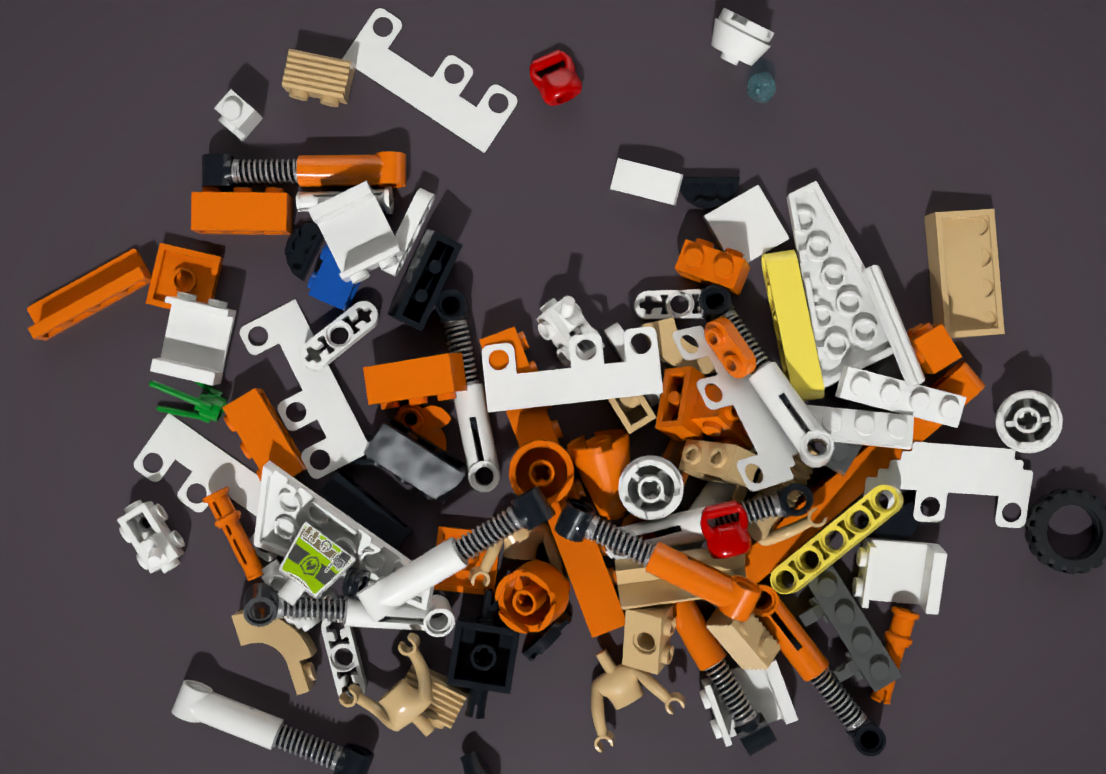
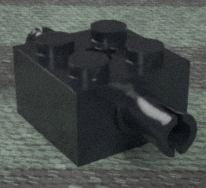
M491 588L484 589L481 616L473 617L459 614L457 618L447 685L469 688L464 715L473 718L474 708L477 705L476 719L485 718L488 691L510 694L520 635L519 632L509 628L500 619L498 600L496 602L495 599L494 602L491 601L493 589ZM482 648H487L488 653H490L485 660L481 659V653H479Z

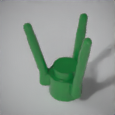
M149 381V386L195 405L194 410L199 411L195 412L161 405L156 407L157 411L199 419L206 423H210L211 420L218 422L224 412L222 407L227 405L228 400L222 398V391L208 384L195 382L208 392V394L202 392L196 398L156 381Z

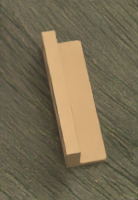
M707 548L680 551L731 576L739 575L747 578L745 553L724 559H714L709 555ZM633 558L614 560L620 606L623 610L702 599L645 572L646 567L643 566V563L638 564V560L633 562Z

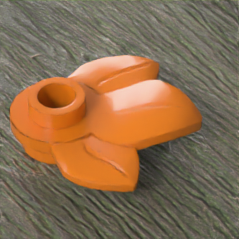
M406 404L397 411L395 419L446 451L447 438L442 427L450 422L451 417L443 408L435 405L422 408L419 405L409 406V404ZM409 413L416 415V424L411 425L407 422L406 417Z

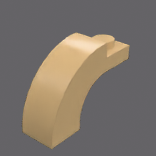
M674 317L641 325V327H652L656 330L659 358L673 368L692 366L704 375L717 373L709 356L694 360H686L681 356L672 337L673 332L677 331ZM643 333L646 342L651 348V339ZM681 337V346L685 351L689 353H696L698 351V347L691 345Z
M243 610L232 615L241 646L250 643H264L274 647L286 660L297 695L309 692L313 688L317 675L313 663H308L307 658L312 657L317 652V649L307 631L304 632L302 627L298 629L295 624L290 625L285 618H277L266 626L257 627L252 626L246 621Z

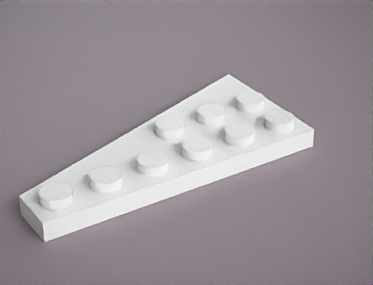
M814 181L788 194L787 203L825 389L839 382L844 365L863 370L894 353L863 279L862 271L865 269V266L817 181Z
M268 461L263 466L253 546L285 557L306 521L353 556L356 560L352 567L357 568L358 572L362 570L369 572V585L411 562L409 558L271 461ZM347 571L340 577L341 579L345 578ZM434 586L405 603L426 610L431 604Z

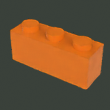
M202 187V192H191V230L198 234L291 235L293 232V197L288 193H284L283 188L276 187L265 188V193L253 192V189L248 187H234L233 192H221V188Z
M446 353L363 367L368 405L380 404L381 410L400 407L399 401L409 400V406L428 403L427 397L437 395L438 401L457 399L456 392L468 391L462 353Z
M254 388L222 407L226 413L223 417L225 423L232 432L237 431L243 441L240 443L243 453L248 459L253 458L259 468L256 470V474L260 481L263 466L268 461H271L294 478L307 470L299 449L262 388Z

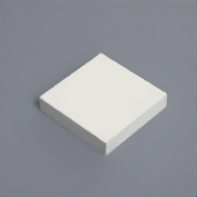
M759 185L703 216L721 250L725 252L726 248L739 251L744 254L743 259L747 263L790 239Z

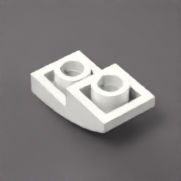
M618 158L610 189L676 205L683 174Z

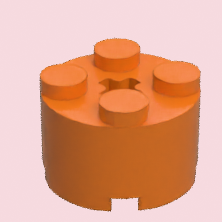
M537 439L524 444L516 451L509 466V480L517 496L539 485L548 502L553 504L563 499L571 489L574 480V466L570 455L561 445L551 440ZM544 464L548 465L547 473L550 477L548 479L541 477L537 480L534 477L536 471L533 467L535 465L542 467Z
M534 559L521 565L500 581L495 592V602L498 600L500 608L498 613L502 621L516 632L527 634L529 632L542 631L565 611L571 587L569 581L563 577L558 569L551 564Z

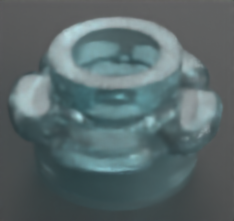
M768 72L753 75L747 84L748 96L757 103H767L776 91L775 80L771 78V74Z

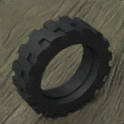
M1057 489L1051 491L1049 495L1044 494L1038 499L1040 502L1037 505L1033 504L1030 508V517L1026 518L1025 522L1027 527L1025 539L1030 543L1031 547H1028L1030 552L1037 556L1038 561L1043 565L1067 574L1088 573L1092 567H1100L1103 564L1102 560L1106 558V506L1102 504L1103 501L1097 496H1092L1089 492L1075 489ZM1067 505H1076L1084 509L1091 517L1094 528L1092 541L1087 549L1078 556L1065 557L1056 553L1049 545L1047 537V527L1050 518L1054 512Z

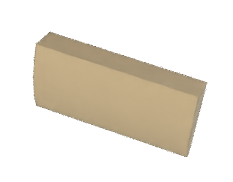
M994 209L934 212L924 216L933 325L943 324L951 338L1005 334Z

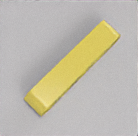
M793 249L763 254L761 257L762 271L783 373L803 401L824 398V383L796 252Z
M879 485L873 488L777 566L770 576L772 588L780 594H790L801 590L902 508L904 502L901 491L891 485ZM886 490H889L894 495V504L888 509L883 508L879 503L880 494ZM859 511H864L869 517V523L863 529L858 528L854 523V517ZM834 531H839L844 538L843 545L839 549L834 548L830 543V535ZM809 551H814L819 557V563L814 569L810 568L805 561L806 554ZM786 570L794 576V584L791 588L784 586L781 580L782 574Z

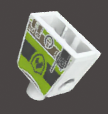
M305 521L279 567V572L289 580L277 595L291 606L297 602L304 591L317 599L353 566L356 559Z

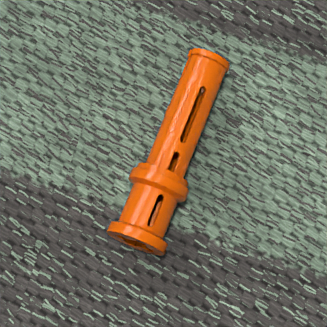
M227 486L202 498V501L208 504L216 519L214 522L215 527H218V529L222 528L247 580L251 581L263 575L261 570L264 567L239 520L242 518V513L240 510L235 509L228 495L230 490Z
M892 606L893 616L888 631L884 632V640L887 641L885 648L898 669H900L905 648H909L912 645L911 633L915 620H919L920 614L906 608ZM896 680L876 692L873 690L870 698L880 703L883 700L884 704L889 705Z

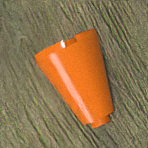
M624 429L594 432L595 437L586 440L584 435L572 440L567 445L568 454L596 509L601 516H606L608 520L622 518L625 516V512L628 511L620 499L618 490L620 476L630 463V436L628 432L625 433Z

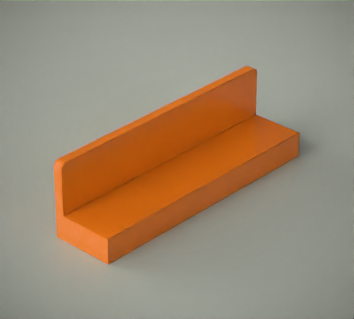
M131 249L30 305L27 311L35 324L28 327V330L33 339L46 341L149 284L152 275L139 251Z

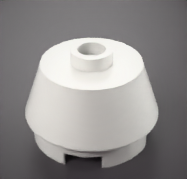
M723 8L719 18H715L711 46L722 51L720 58L736 66L739 61L752 66L771 47L769 43L774 32L733 11Z
M1024 390L1010 395L1002 402L996 414V429L999 437L1008 447L1022 453H1036L1045 450L1057 440L1062 430V413L1057 403L1047 394L1035 390Z
M650 455L637 458L626 466L620 476L618 490L623 505L631 514L645 520H658L670 515L678 507L682 500L684 485L680 472L670 461L659 456Z

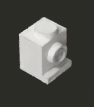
M231 89L214 108L222 115L218 121L242 141L246 139L263 119L255 109Z

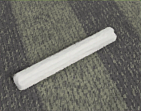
M878 265L869 266L862 271V276L905 383L908 387L919 385L925 381V377L881 268Z

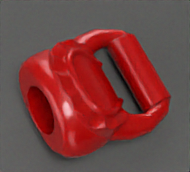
M557 49L532 61L529 67L530 79L540 90V95L547 105H561L572 100L581 92L582 82L576 74L574 62L564 51ZM564 60L565 67H559L558 70L545 74L542 78L537 75L538 72Z
M731 500L707 506L701 513L700 527L707 540L709 555L714 559L738 556L751 549L752 542L748 532V515L740 502ZM739 513V519L736 522L732 521L731 523L720 526L715 525L714 527H711L708 523L709 519Z

